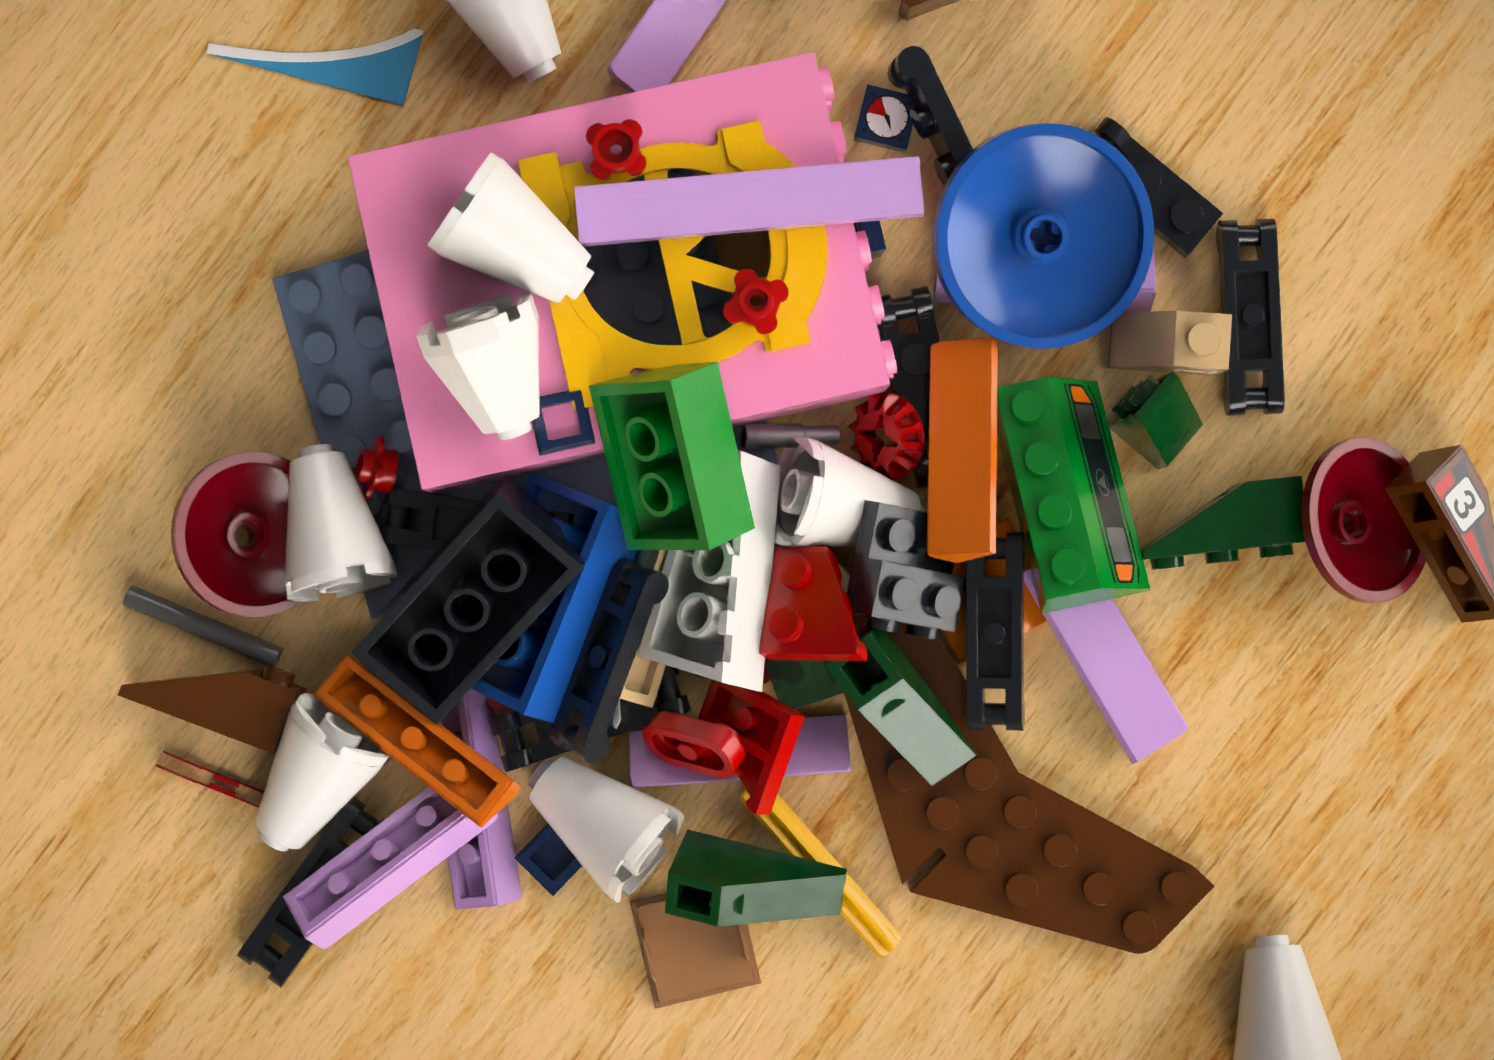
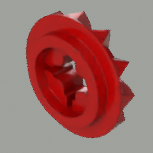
M894 393L870 395L866 402L855 407L857 418L848 425L855 433V442L849 449L859 453L861 464L891 480L906 477L915 470L923 455L925 435L921 419L910 402L900 395ZM884 428V434L891 437V440L897 442V444L884 446L883 440L877 437L875 430Z

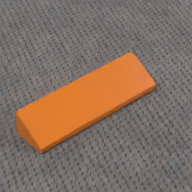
M994 337L941 341L932 344L930 347L927 553L930 557L954 563L996 554L998 339Z
M348 652L313 695L481 828L512 800L522 788L520 784L440 722L438 724L433 722L364 663Z

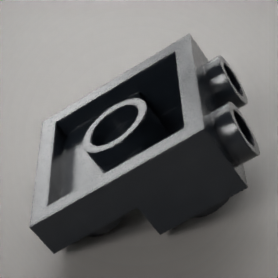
M865 500L847 589L854 613L865 615L863 626L897 633L898 623L903 622L908 623L906 634L939 640L940 630L956 632L966 577L952 575L954 562L933 558L928 555L927 513Z

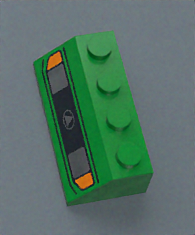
M1048 376L997 387V435L1020 529L1025 534V550L1041 614L1149 591L1150 585L1098 382Z

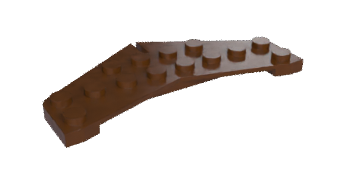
M864 622L855 629L857 635L868 628L863 626ZM899 622L897 633L889 631L888 633L977 753V756L931 786L858 711L844 692L902 885L939 847L944 854L909 889L911 893L1135 954L1147 953L1156 948L1213 889L1214 885L1193 865L1019 773L992 725H986L985 730L967 729L966 680L940 635L939 640L906 634L908 623Z

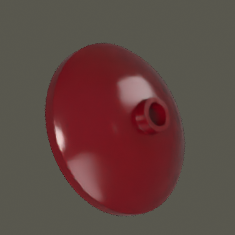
M1366 437L1338 442L1319 456L1309 472L1305 483L1301 504V524L1308 552L1325 581L1334 590L1348 599L1361 603H1379L1390 601L1404 594L1419 577L1426 560L1384 489L1409 462L1401 453L1387 443Z
M242 452L224 456L201 469L189 481L177 501L171 525V544L175 562L182 577L192 591L204 602L219 611L239 617H267L283 613L301 603L288 600L284 587L289 465L291 462L284 457L266 452ZM239 526L246 528L249 534L248 542L244 546L239 545L235 540V531Z

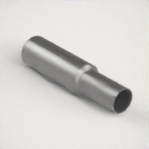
M801 423L742 424L740 428V444L743 449L797 448L799 444L794 439L798 436L813 438L825 445L838 444L840 440V430L837 425L803 426Z

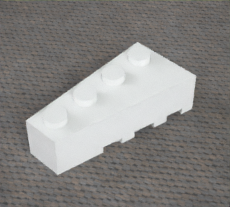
M738 450L755 529L711 550H668L661 572L668 579V592L665 598L660 603L655 604L652 609L638 656L722 683L762 692L765 657L759 654L773 566L781 466Z

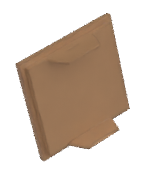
M666 893L630 902L655 1009L761 983L747 924L717 927L666 914Z

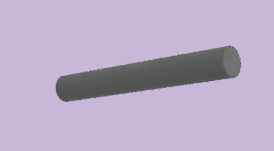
M131 586L124 597L123 606L263 664L276 667L281 658L282 647L135 586Z

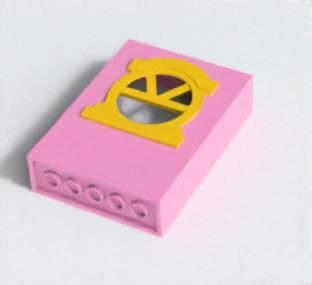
M814 52L348 156L422 490L433 494H441L499 481L505 475L512 478L530 474L531 471L539 472L605 457L589 385L672 365L718 362L732 428L742 424H751L866 398L870 395L886 391L890 385L889 379L894 378L893 374L897 373L896 360L891 341H880L877 325H881V319L885 318L883 303L878 285L868 287L865 272L869 271L868 264L872 263L870 246L865 230L855 232L854 223L767 230L771 247V260L768 275L762 279L770 282L776 279L782 280L788 287L789 295L786 301L780 303L777 311L778 326L776 330L766 335L758 333L755 327L739 322L713 337L707 338L704 336L691 281L734 294L736 289L734 277L739 272L686 255L705 236L659 240L682 345H656L642 342L620 333L598 315L589 303L584 291L581 292L575 301L565 295L559 304L531 293L538 311L540 396L568 390L569 392L581 390L584 407L589 410L596 444L540 456L532 421H530L532 430L512 439L499 440L497 433L483 434L424 359L416 337L420 327L432 321L436 332L446 328L444 316L455 310L506 295H511L514 306L518 305L520 294L529 292L437 255V252L427 246L491 152L508 163L578 242L574 187L629 182L644 175L645 180L667 179V174L672 169L695 170L712 175L844 163V154H847L842 125L840 121L830 123L828 114L829 111H832L831 100H834L830 72L827 66L818 68ZM626 119L637 121L643 131L639 139L640 153L647 161L643 173L638 176H631L627 172L612 174L607 180L595 178L590 171V164L594 160L593 150L586 140V132L589 127L595 123H601L604 126L610 123L621 124ZM613 145L611 147V153L614 155H618L622 151L620 145ZM758 296L751 298L753 307L761 305L762 301ZM575 401L542 409L548 440L552 441L582 434Z

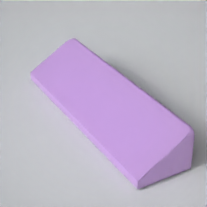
M654 0L608 66L609 77L631 92L670 84L727 0Z
M1029 568L1024 571V583L1039 606L1031 569ZM1113 599L1043 614L1132 764L1139 762L1187 731V723Z
M470 689L440 723L503 771L498 735L493 736L488 720L495 718L494 709L489 706L487 696ZM508 803L497 813L499 818L447 857L455 910L500 906L521 898V886L517 860L514 858L516 853Z
M846 714L805 717L784 776L851 771ZM643 730L629 731L632 788L740 780L738 776L722 779L670 765L656 757L648 749L642 737Z
M427 787L285 894L283 898L305 939L322 949H326L494 823L499 816L495 814L481 828L435 791Z

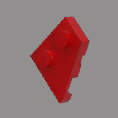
M826 546L775 547L759 654L768 660L867 661L868 653L865 644L858 639L851 618L855 613L849 595L841 587L842 574L835 553Z
M711 679L698 719L714 724H726L738 733L745 751V758L732 776L740 778L750 795V798L745 802L749 811L755 815H770L805 716L763 691L759 692Z

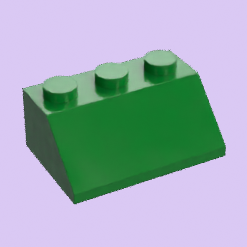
M718 362L672 365L589 385L628 550H711L755 529Z

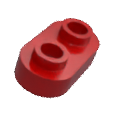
M660 711L655 714L642 731V737L646 746L656 757L670 765L722 779L729 778L745 758V751L741 744L740 736L733 728L723 723L714 724L687 717L680 712Z

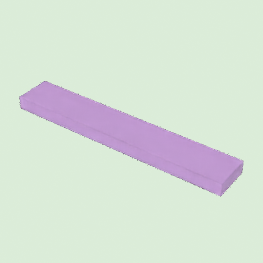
M919 156L574 187L579 243L583 247L923 217L924 215Z

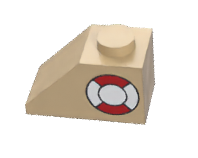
M1191 311L1123 313L1110 327L1108 368L1154 372L1172 371L1174 373L1216 376L1229 370L1232 314Z

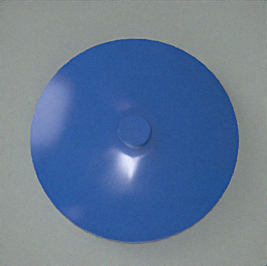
M1043 123L1014 127L1002 131L976 146L962 159L946 181L936 205L932 225V252L939 280L953 305L971 324L984 333L998 340L1027 348L1048 349L1073 345L1098 334L1111 325L1123 314L1138 294L1146 278L1154 246V220L1151 204L1142 180L1125 156L1104 139L1086 130L1063 124Z

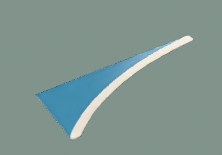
M413 28L406 33L383 42L347 50L282 53L208 43L206 54L404 105L424 31Z

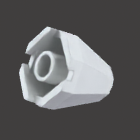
M531 292L521 293L518 305L514 306L511 295H506L455 310L444 316L447 327L438 332L435 330L433 321L420 327L416 337L424 359L483 434L497 433L499 440H508L532 430L530 421L538 418L540 414L538 311Z

